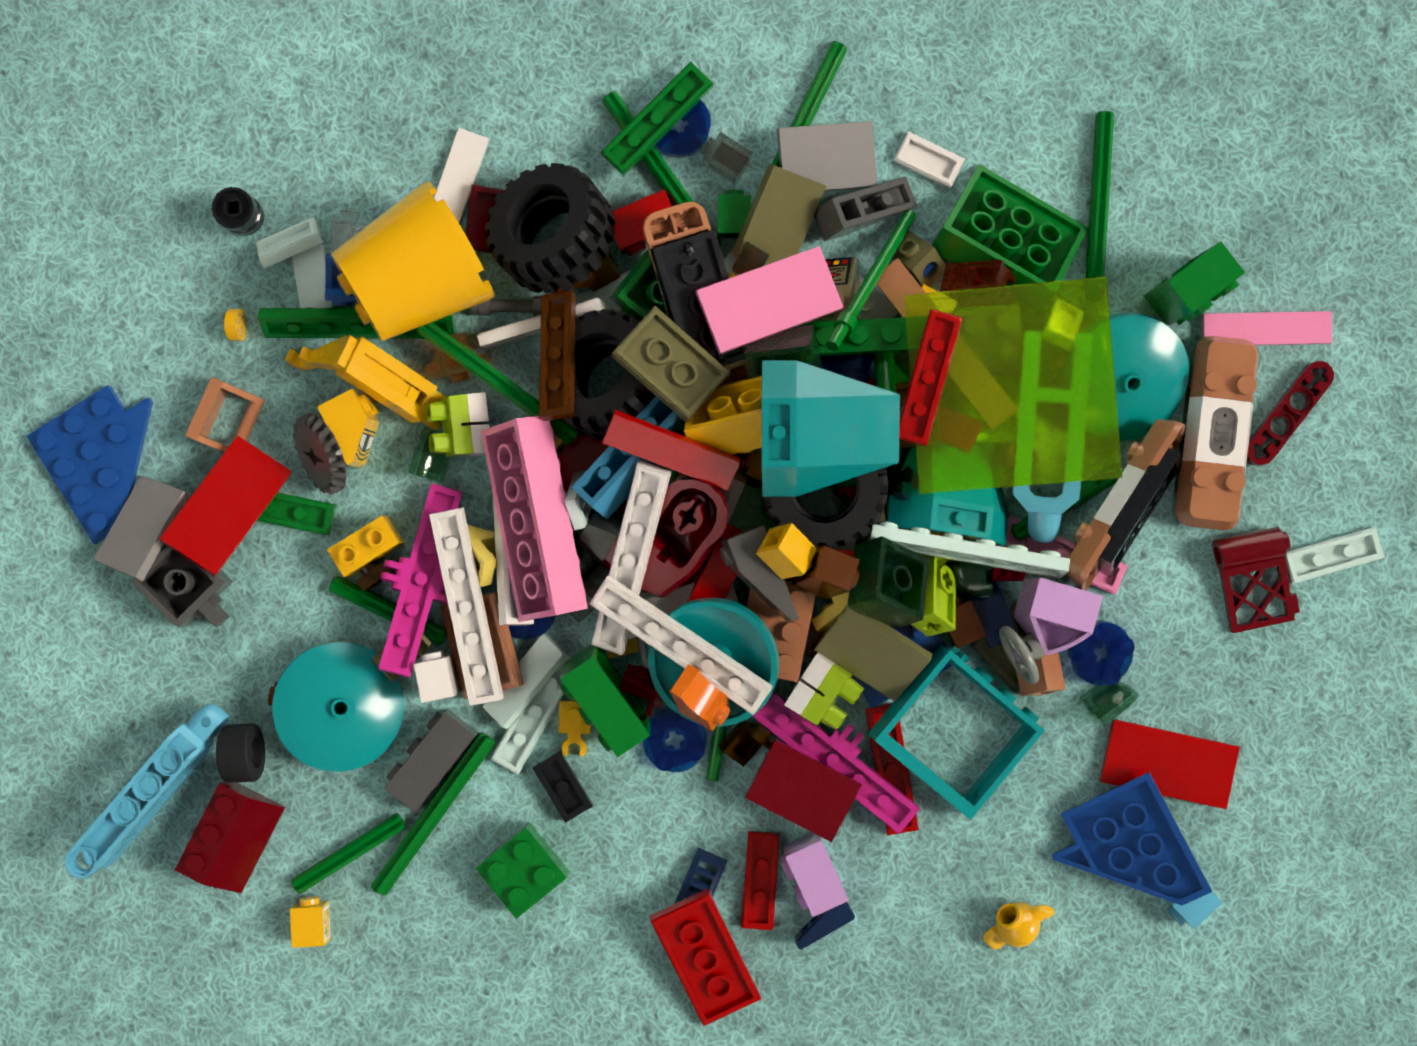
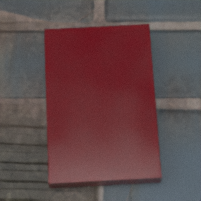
M774 738L745 794V798L832 842L862 784Z

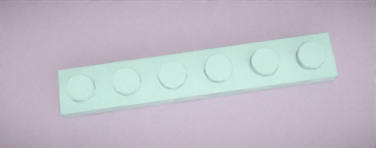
M879 522L878 525L873 524L868 534L867 545L1060 579L1069 572L1070 559L1061 557V554L1056 551L1029 552L1028 548L1022 545H1009L1006 548L995 546L996 543L988 539H977L976 542L963 540V536L954 533H945L943 536L932 535L930 530L914 527L911 528V531L898 529V525L891 522Z

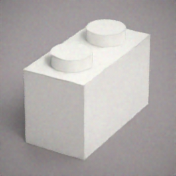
M444 650L421 655L422 661L414 664L421 703L454 697L460 693L452 655L445 656Z

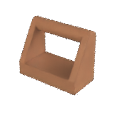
M211 377L185 436L225 452L229 446L208 436L228 391L250 400L234 439L238 435L244 440H248L265 400Z

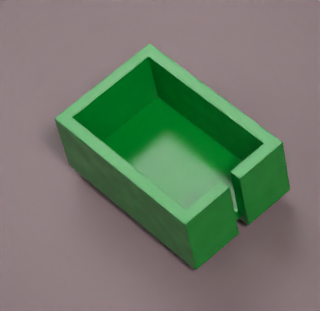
M1222 241L1192 258L1171 274V279L1168 280L1166 278L1146 293L1144 297L1165 325L1176 322L1179 326L1186 320L1189 321L1195 316L1198 317L1213 306L1211 301L1214 302L1221 296L1224 297L1238 287L1240 284L1237 282V279L1245 274V271Z
M590 644L564 662L560 676L562 682L559 685L568 699L574 698L581 707L579 713L585 723L589 726L593 724L600 733L598 739L606 751L612 750L618 758L650 736L651 717L645 716L646 710L635 695L619 690L622 677L601 648Z

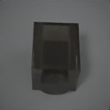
M722 132L718 134L716 139L710 137L701 152L704 155L703 166L734 185L742 176L753 156L752 151Z

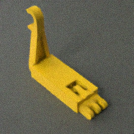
M351 335L344 336L314 350L303 346L300 354L290 349L285 358L287 363L301 370L320 368L336 371V375L410 423L422 422L435 430H438L441 422H428L425 412L426 405L445 398L444 395L436 391L438 387L363 336L356 338Z

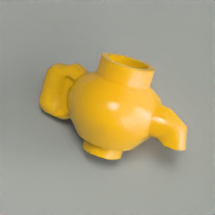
M1025 902L1004 904L997 912L996 926L991 927L983 934V941L994 950L1006 944L1016 948L1026 947L1038 936L1041 921L1054 915V909L1048 905L1031 906Z

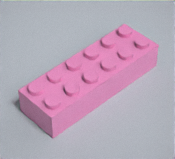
M539 416L516 418L482 430L481 436L519 622L588 609L586 590L583 586L579 568L580 560L576 553L573 538V526L565 505L566 492L563 488L560 462L557 458L553 439L554 431L550 420L543 421Z

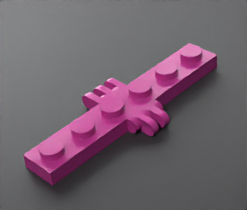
M431 483L410 558L400 557L398 562L392 560H385L383 567L396 572L395 575L382 572L380 579L392 583L391 589L400 593L378 670L410 678L432 601L448 605L447 596L444 595L445 587L429 514L457 509L462 496L460 491Z
M773 690L766 704L753 717L790 747L860 782L862 786L855 799L900 834L919 811L920 807L857 757L862 750L857 745L865 735L859 731L852 741L849 740L847 737L854 729V726L849 723L842 733L835 730L830 736L818 725L786 707L784 704L787 700Z

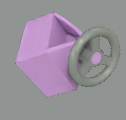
M1041 577L1024 579L1013 617L1027 636L1020 638L1011 627L1002 626L999 630V637L1012 665L1027 683L1036 684L1039 681L1036 660L1044 655L1054 654L1071 648L1093 634L1103 598L1102 595Z

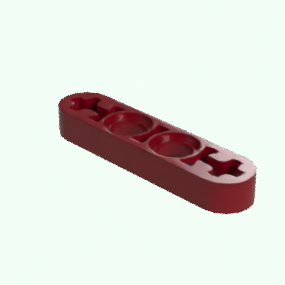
M1316 361L1303 368L1249 438L1248 463L1254 466L1269 464L1332 384L1334 371L1328 363ZM1322 369L1321 377L1324 381L1315 382L1310 389L1300 385L1301 382L1307 385L1313 380L1312 370ZM1294 392H1299L1305 397V406L1301 410L1294 409L1290 404V397ZM1275 417L1283 419L1286 423V430L1282 435H1276L1271 430V422ZM1264 432L1269 439L1277 443L1276 445L1273 442L1268 443L1263 449L1266 456L1255 458L1256 451L1253 449V446H1260L1265 442L1267 438L1261 436Z

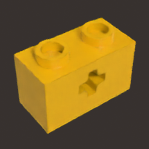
M382 515L328 548L327 551L343 577H352L371 562L378 561L405 544L390 517Z

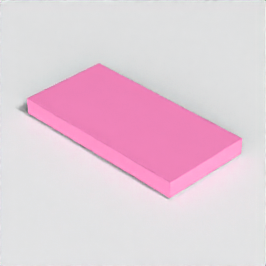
M820 246L704 287L695 292L719 355L844 308Z

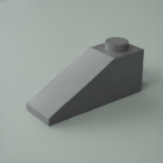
M903 177L831 198L817 208L814 218L825 242L848 235L903 213L906 210L917 207V203L907 178Z
M754 526L721 539L723 547L719 551L725 566H730L731 570L784 620H798L799 618L785 580H781L756 554L767 534L765 527Z

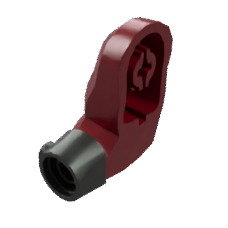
M696 478L676 480L667 487L641 592L659 598L667 597L692 576L706 561L727 527L729 509L724 493L719 487ZM615 511L606 519L596 512L580 535L578 545L601 566L605 565L610 570L624 516Z

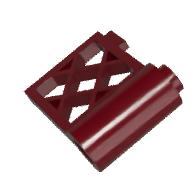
M1273 527L1213 540L1212 549L1216 566L1219 569L1231 633L1295 620L1294 614L1300 613L1297 594H1291L1285 563L1286 552L1290 550V539L1285 531L1282 532L1279 527ZM1277 567L1278 579L1272 588L1259 581V578L1267 568ZM1256 571L1253 576L1249 574V572ZM1243 574L1250 579L1240 595L1231 589L1230 576ZM1255 584L1268 591L1259 607L1246 600ZM1233 596H1235V597L1237 598V600L1235 601V603H1234V600H1233ZM1276 596L1283 601L1285 614L1272 617L1264 610L1272 598ZM1244 602L1256 611L1249 622L1238 624L1236 612ZM1261 614L1267 617L1265 619L1258 620Z

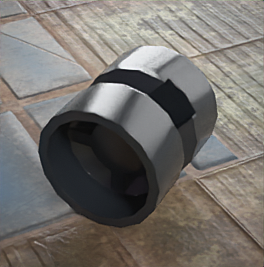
M224 188L213 199L211 208L213 217L220 225L235 235L244 237L253 235L263 225L265 216L263 207L259 201L241 188Z

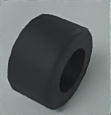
M254 723L230 724L221 728L216 742V763L219 775L223 781L227 783L255 782L260 779L265 765V741L258 725Z

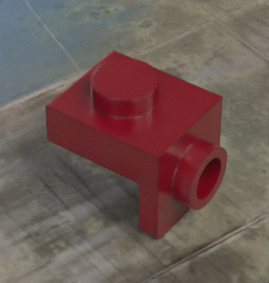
M629 664L622 678L619 690L649 700L645 716L651 717L654 708L661 709L664 701L654 687L649 669Z

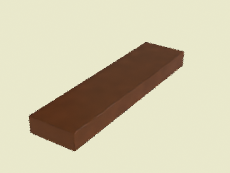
M571 290L541 295L539 418L543 421L574 417L576 295Z

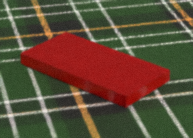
M237 435L159 538L160 541L216 577L291 476L292 471Z
M1112 718L1099 781L1119 786L1150 772L1162 796L1227 810L1240 747Z
M708 888L649 916L650 922L703 1026L761 1000L756 984Z

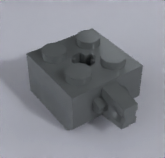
M166 546L157 555L143 581L136 578L131 581L178 628L188 627L196 618L203 620L205 617L215 627H218L230 617L219 605L222 601L219 595L233 581L222 569L214 577L169 546ZM180 576H185L186 578L185 587H180L183 582Z

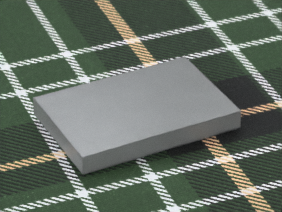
M872 121L786 127L776 130L781 168L825 185V191L868 188L878 185Z
M141 475L93 560L143 581L164 545L159 538L187 503L191 495L183 490Z

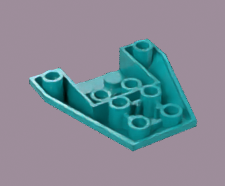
M762 360V496L797 497L899 463L900 394L798 360Z
M993 442L974 443L969 454L942 443L928 445L927 447H910L900 470L902 471L909 465L920 477L919 488L916 490L910 483L903 482L902 491L909 498L906 500H897L889 494L885 522L897 524L898 529L911 531V528L914 527L925 528L935 533L958 534L964 538L974 539V542L977 539H988L996 543L995 546H1006L1008 512Z

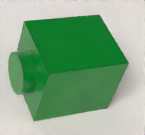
M737 189L726 190L725 194H719L718 238L738 239L751 207V195H744L743 190Z

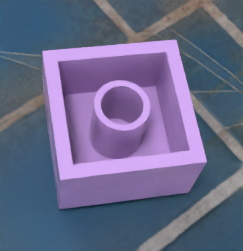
M810 833L782 846L784 855L780 857L781 864L788 880L795 879L797 885L793 887L803 911L809 908L812 917L849 901L820 836Z

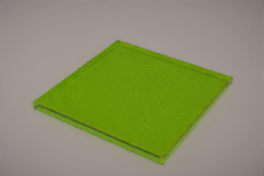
M1107 277L904 295L910 377L929 310L934 309L963 317L928 445L924 447L916 444L919 494L1122 478Z

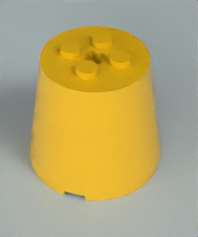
M429 181L420 184L331 253L341 273L337 276L339 284L347 296L353 294L358 303L354 306L355 311L364 325L370 322L381 341L494 298L490 282L488 280L482 282L478 274L484 268L472 245L444 199L438 202L435 200L433 195L437 191Z

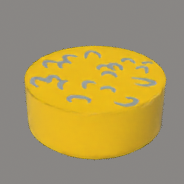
M228 309L225 313L224 332L230 341H243L246 338V314L243 309Z

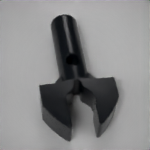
M895 464L885 467L887 475L891 479L888 484V493L895 499H909L902 491L903 482L910 483L918 490L920 477L909 465L902 471Z

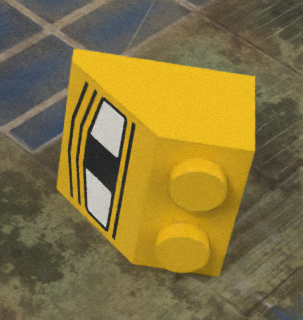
M350 389L317 407L325 423L334 434L346 465L361 468L366 464L379 425L376 415L380 411L372 397H367L365 393Z

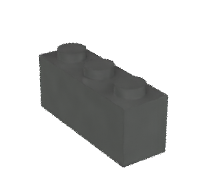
M451 710L445 711L443 715L437 712L426 726L430 730L423 740L417 737L406 751L410 757L403 765L398 762L386 776L390 782L384 789L413 812L420 809L479 734V732Z

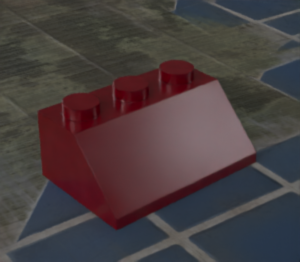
M220 782L175 871L205 886L242 893L286 807L240 783Z

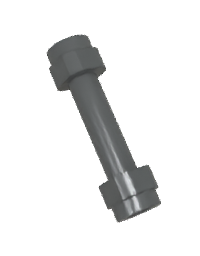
M533 296V300L490 299L473 306L472 313L473 315L490 316V312L533 313L535 317L541 315V296Z

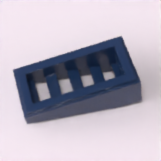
M698 847L673 904L684 900V897L688 898L696 894L688 890L690 885L700 890L708 888L713 897L728 860ZM700 860L717 867L716 872L714 873L699 866ZM695 872L711 879L710 885L694 878Z
M845 902L814 916L794 937L798 949L802 950L854 920L855 915L849 903Z

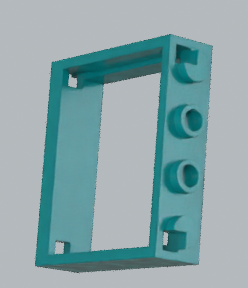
M941 644L932 655L931 661L899 698L891 704L867 734L971 820L1045 730L1036 723L1039 717L1026 706L1021 710L1013 704L1017 698L1002 686L998 690L990 684L993 678L979 666L973 670L967 665L968 656L955 646L950 650ZM947 663L953 666L1022 725L964 796L889 735L890 731Z

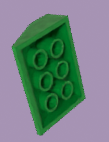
M978 164L932 246L935 247L941 257L1040 314L1056 294L1088 227Z

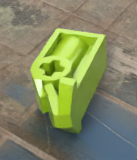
M907 552L900 558V565L906 567L905 620L927 637L955 630L956 583L953 571L944 564L947 562L946 558Z

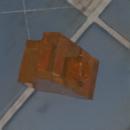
M466 332L451 335L474 352L470 336ZM435 346L436 354L433 361L423 367L425 380L433 382L450 378L451 383L470 380L469 374L473 373ZM475 353L491 365L490 357Z

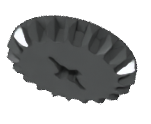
M312 413L302 415L297 418L293 428V439L296 442L294 448L298 452L297 458L302 463V469H305L307 478L312 480L314 486L319 488L321 492L328 493L329 495L338 493L344 489L346 484V466L340 446L330 428L320 417Z

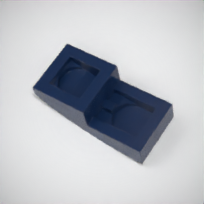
M991 575L962 587L967 600H971L987 635L985 640L989 648L1002 644L999 637V630L1002 626L1011 627L1020 636L996 581L991 580Z

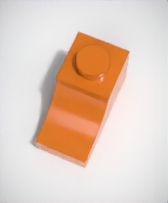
M688 664L670 690V693L680 713L713 732L717 724L722 725L727 719L730 712V703L725 693L713 686L701 674L700 670Z

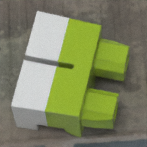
M486 392L447 396L438 402L425 406L427 421H442L443 433L429 435L430 452L445 453L446 457L485 455L481 431L490 428L489 424H482L489 421Z
M817 653L801 677L802 680L798 682L784 705L815 725H819L822 722L837 730L848 715L845 711L834 705L838 697L841 696L851 704H855L864 688L851 678L853 676L851 673L820 653Z

